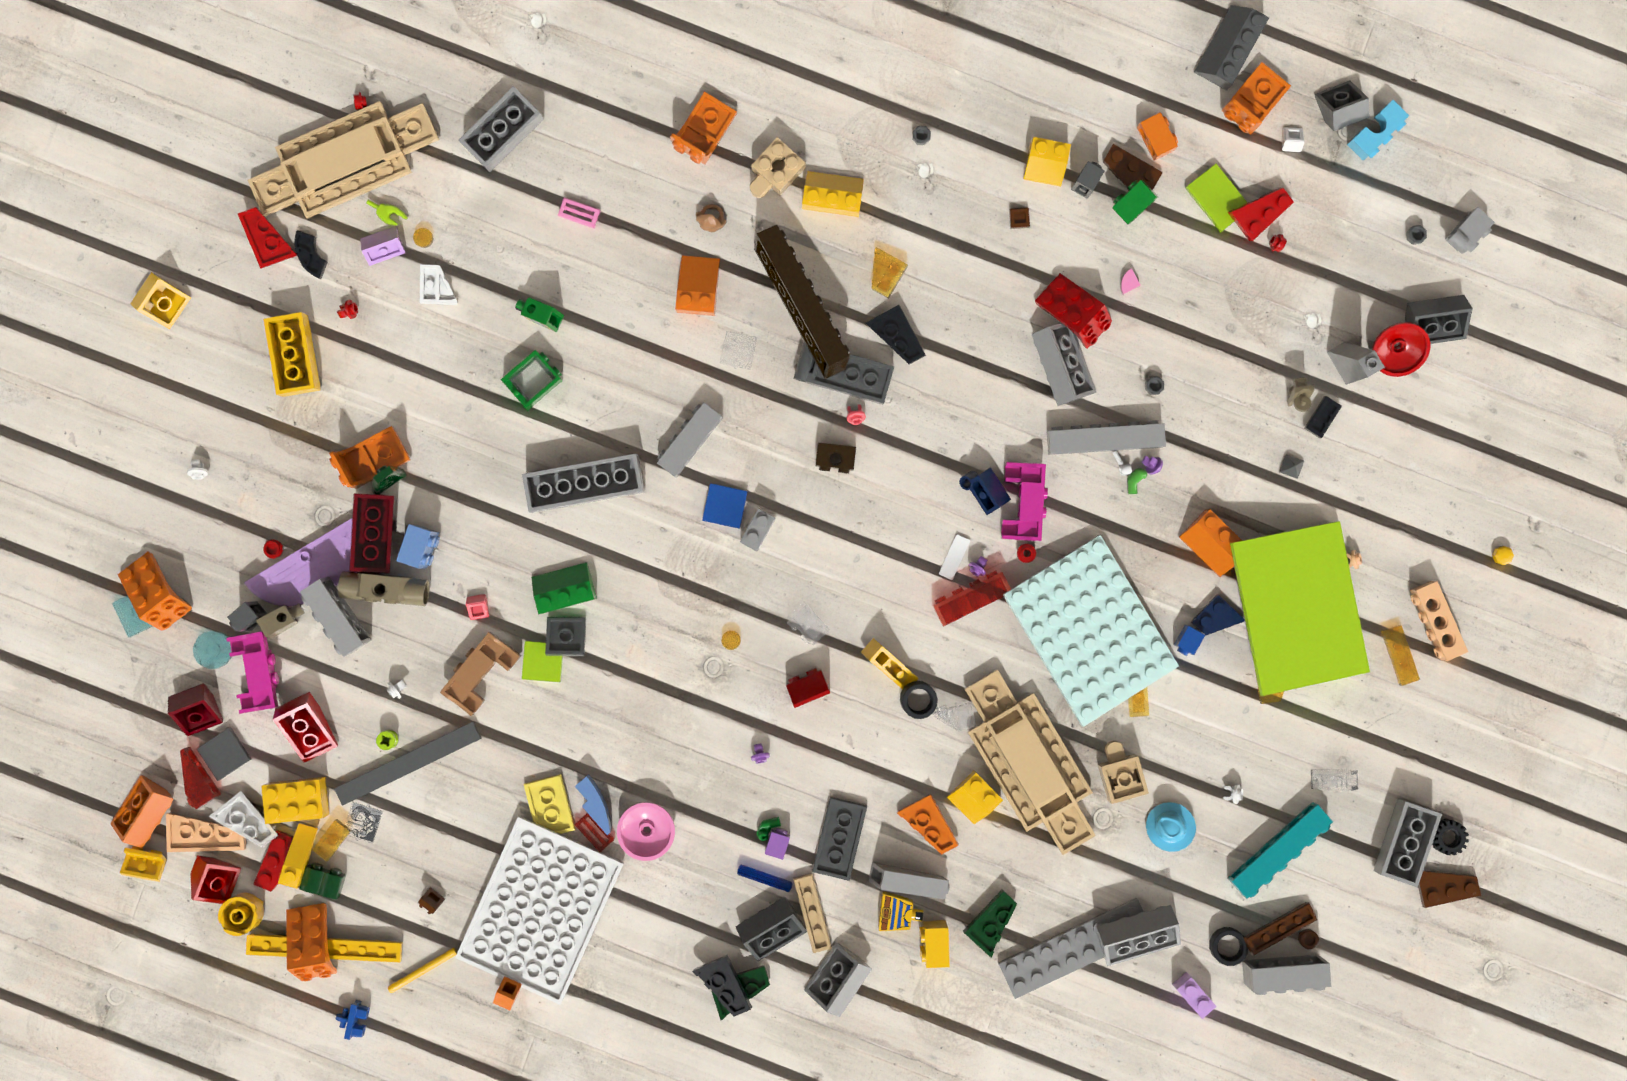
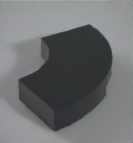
M297 230L294 245L301 265L311 275L322 279L328 262L317 253L316 237Z

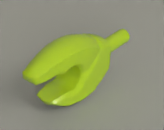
M369 199L366 204L377 209V216L388 225H398L390 218L393 213L405 220L408 219L407 215L394 205L385 203L378 205Z

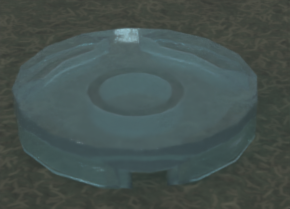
M209 631L201 634L193 646V656L197 663L208 669H217L226 665L231 659L229 653H232L230 641L227 642L226 640L229 637L219 631Z

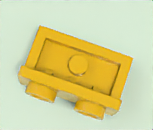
M132 846L131 849L124 848L123 852L126 856L120 870L121 875L160 882L167 861L162 852L157 850L146 852L136 846Z

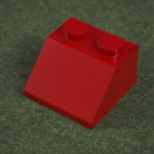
M817 668L807 671V675L802 678L797 675L788 679L789 683L786 684L794 708L830 694V689L822 670L817 671Z

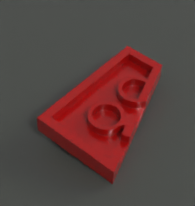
M1278 188L1261 196L1259 199L1244 204L1240 208L1229 211L1228 214L1247 239L1254 241L1294 201L1284 188Z
M257 207L238 213L260 269L298 256Z
M279 830L275 831L278 836L271 841L253 884L270 892L278 886L283 864L293 840V836Z

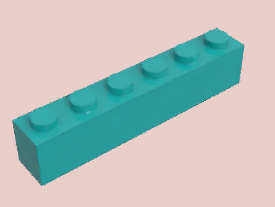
M1312 802L1227 879L1246 899L1254 897L1263 884L1267 885L1273 880V876L1277 872L1283 871L1291 859L1298 858L1306 846H1311L1316 841V837L1319 834L1327 832L1333 821L1318 804Z

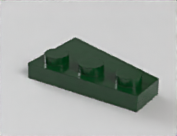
M1002 889L963 930L964 934L990 958L994 954L997 942L999 943L1002 937L1001 934L1005 925L1008 924L1017 906L1016 901Z
M765 965L737 973L748 999H752L770 985ZM711 990L720 1020H723L730 1012L721 1004L718 997Z

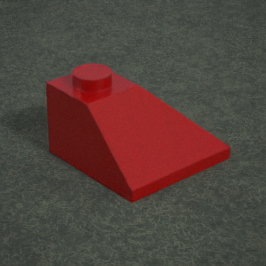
M197 855L190 873L191 899L194 901L223 904L231 898L241 868L217 858Z

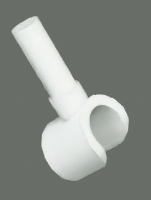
M1117 450L1114 451L1113 455L1118 462L1120 474L1123 476L1130 475L1132 473L1131 465H1124Z

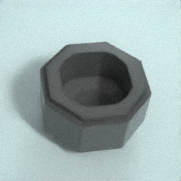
M918 126L913 130L912 140L917 145H925L930 141L931 131L927 126Z
M1421 225L1412 226L1406 232L1407 241L1412 245L1421 244L1427 238V230Z
M1150 377L1145 382V390L1150 395H1159L1164 390V381L1160 377Z

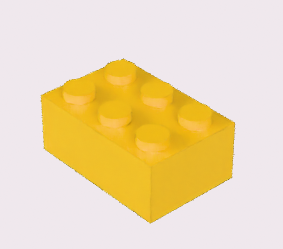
M326 777L270 782L261 785L265 824L320 819L329 815Z

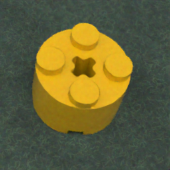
M240 893L233 896L221 905L218 912L219 924L221 923L224 928L223 930L232 936H241L252 931L263 919V901L250 893Z

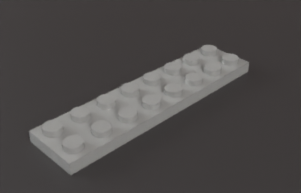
M1134 898L998 962L1014 998H1019L1104 958L1096 927L1103 923H1111L1123 917H1131L1144 912L1139 900Z

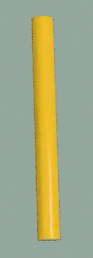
M453 947L388 986L389 992H395L457 955L456 948Z

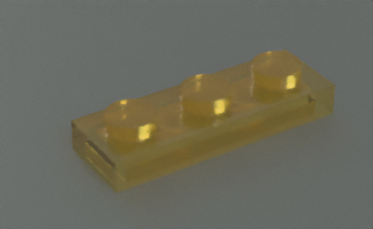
M1402 625L1381 631L1399 685L1403 686L1420 680Z

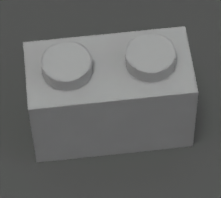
M758 509L740 543L757 552L776 518Z

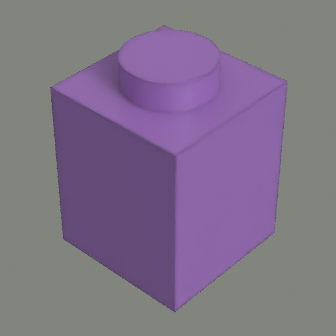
M781 828L772 829L765 855L781 860L784 859L790 835L787 834L788 831Z

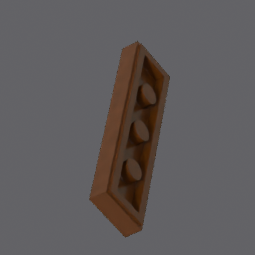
M1305 902L1244 936L1243 939L1251 955L1255 956L1317 921V917L1310 903Z

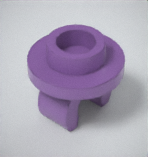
M1144 456L1142 464L1146 466L1147 473L1153 475L1161 471L1163 460L1159 457L1148 458Z
M981 556L976 563L970 562V572L977 577L984 576L986 574L984 567L987 565L986 562L988 560Z
M761 743L754 745L756 754L751 756V761H755L756 764L766 762L770 754L764 753Z

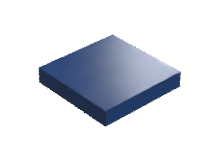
M710 483L702 521L740 529L748 491Z

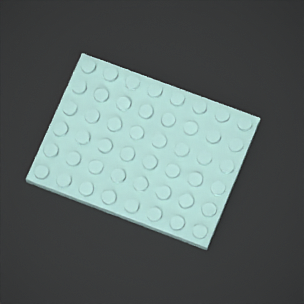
M1101 535L1088 541L1003 594L1082 727L1179 667Z

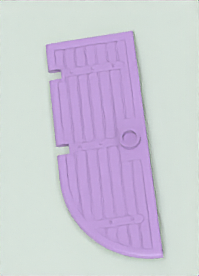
M352 518L247 580L244 584L258 598L279 606L304 604L300 591L321 578L330 577L334 585H338L341 573L343 571L349 572Z

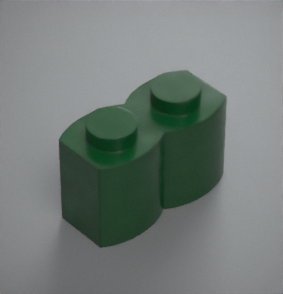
M312 863V865L306 866L299 889L337 900L340 897L346 877L342 870L337 868L327 870L323 868L324 865L319 863Z

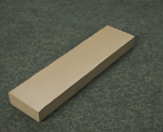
M812 873L793 878L813 953L832 949Z

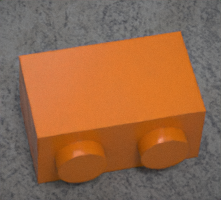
M1161 112L1140 122L1137 126L1154 161L1173 152L1178 147V139L1174 133H1171L1169 122L1165 116H1162Z

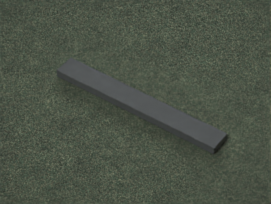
M473 721L334 788L343 806L482 739Z

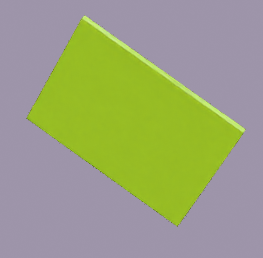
M1340 521L1230 543L1260 696L1370 672Z

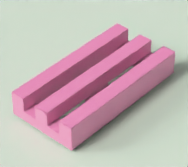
M564 197L558 216L595 229V224L598 221L601 210ZM566 203L594 212V216L566 207ZM565 210L567 212L591 219L592 222L582 220L580 218L565 214L563 212Z

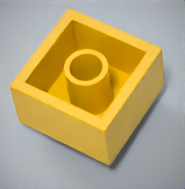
M946 920L923 921V927H919V936L921 943H923V946H920L921 961L925 962L926 968L950 967L949 929Z

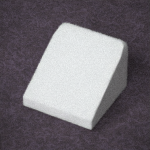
M1284 127L1282 151L1301 152L1304 145L1303 128Z

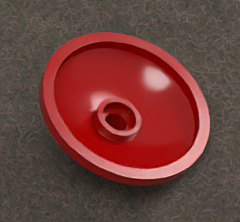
M1400 322L1384 329L1375 339L1372 350L1376 351L1385 367L1380 372L1392 377H1401L1415 372L1425 363L1430 353L1431 343L1428 334L1422 327L1411 322Z

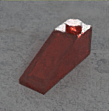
M191 747L180 750L184 788L189 805L197 810L220 796L221 793Z

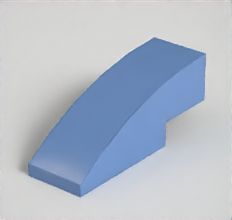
M588 774L575 787L587 800L582 807L608 835L612 831L608 806L597 784Z

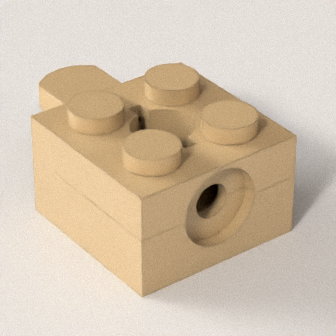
M777 137L751 165L752 171L757 175L750 183L751 194L756 198H762L772 188L781 196L806 168V163Z
M1118 741L1108 742L1105 745L1108 761L1097 764L1108 802L1114 804L1149 794L1139 757L1135 754L1126 756L1123 745Z

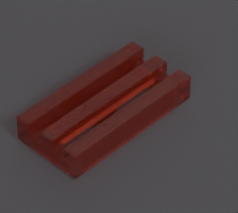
M588 813L574 824L600 853L615 840L610 833L607 835ZM589 817V819H590V820L599 828V830L609 839L607 842H606V841L604 840V838L593 828V826L586 820V818ZM582 822H583L584 825L595 835V837L603 844L602 846H601V845L590 835V833L581 825Z

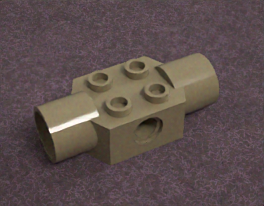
M343 571L338 582L339 598L365 600L367 602H381L384 599V603L387 604L397 603L426 606L429 598L430 585L427 579Z

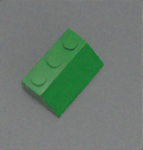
M587 562L531 577L533 597L538 615L597 599Z

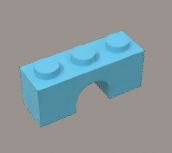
M1392 100L1374 117L1380 125V133H1373L1365 127L1347 145L1362 160H1365L1367 157L1373 158L1380 151L1378 147L1382 143L1384 145L1393 138L1391 134L1395 130L1400 131L1407 124L1405 120L1409 115Z

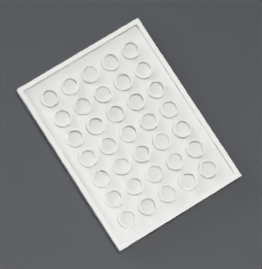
M518 816L455 958L501 979L504 976L521 983L522 988L561 1005L624 862Z

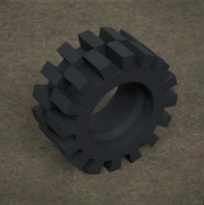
M1440 820L1432 843L1434 845L1433 848L1446 855H1457V852L1462 853L1461 849H1466L1467 847L1464 845L1465 842H1469V839H1466V836H1469L1465 832L1467 829L1461 823L1454 820ZM1447 830H1452L1455 833V840L1451 844H1445L1442 839L1443 833Z

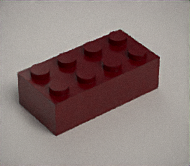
M353 494L349 572L390 573L394 496Z

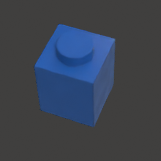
M1184 625L1174 646L1178 647L1177 651L1185 656L1188 654L1195 655L1205 635L1190 626Z

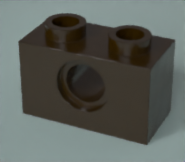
M818 443L815 467H819L820 471L830 472V469L833 468L838 469V473L849 474V471L854 470L856 447ZM834 453L839 454L841 457V461L838 464H833L830 461V456Z

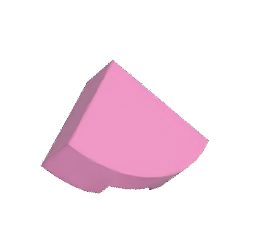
M1132 268L1122 278V295L1140 286Z

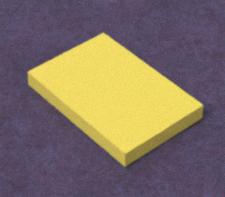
M562 774L524 783L534 823L559 834L576 830Z

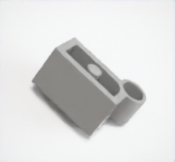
M1477 207L1471 210L1445 239L1461 254L1468 250L1472 252L1479 245L1477 241L1481 237L1485 238L1492 231L1490 227L1495 222Z

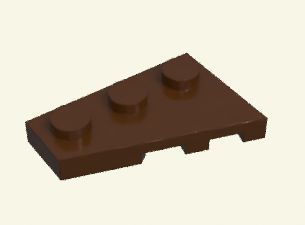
M1115 144L1112 145L1103 160L1107 168L1127 188L1135 180H1138V182L1143 180L1153 190L1163 173Z
M1423 871L1418 885L1422 907L1424 908L1481 896L1478 879L1474 875Z

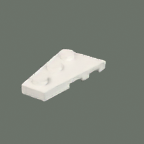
M241 791L209 816L211 819L261 848L278 836L269 824H265V819Z

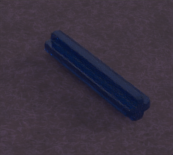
M742 864L737 871L739 876L786 892H790L793 885L791 881Z

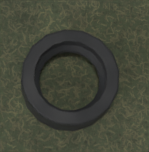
M923 681L908 683L900 693L901 707L908 716L914 719L929 717L937 707L938 698L936 692L929 684ZM916 689L925 690L930 697L928 706L921 711H915L908 705V696Z
M1223 927L1216 930L1209 941V949L1212 956L1219 963L1226 966L1240 964L1248 954V947L1243 939L1244 936L1232 927ZM1226 935L1236 937L1240 943L1238 953L1231 958L1222 956L1218 951L1219 940Z

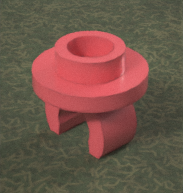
M858 404L857 411H851V407H847L848 415L846 418L849 423L858 425L865 420L866 415L862 411L860 404Z

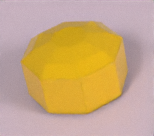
M1500 546L1494 549L1492 557L1495 563L1506 565L1512 562L1514 554L1511 548Z

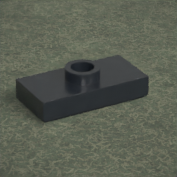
M1324 396L1304 429L1321 439L1342 405Z

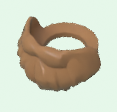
M706 205L701 211L696 212V221L703 230L713 233L723 228L727 223L724 219L723 210L717 205ZM716 209L720 216L716 219L712 214H705L706 210Z

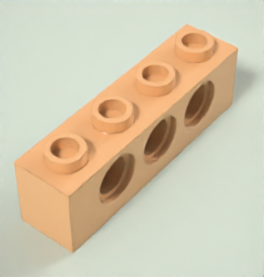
M1430 581L1411 589V601L1419 610L1418 617L1426 626V635L1433 642L1435 647L1433 651L1436 657L1442 661H1449L1467 653V647L1438 581ZM1429 599L1432 601V607L1430 609H1428L1426 605ZM1436 617H1439L1440 624L1436 627L1434 620ZM1446 634L1448 641L1446 644H1443L1442 637Z

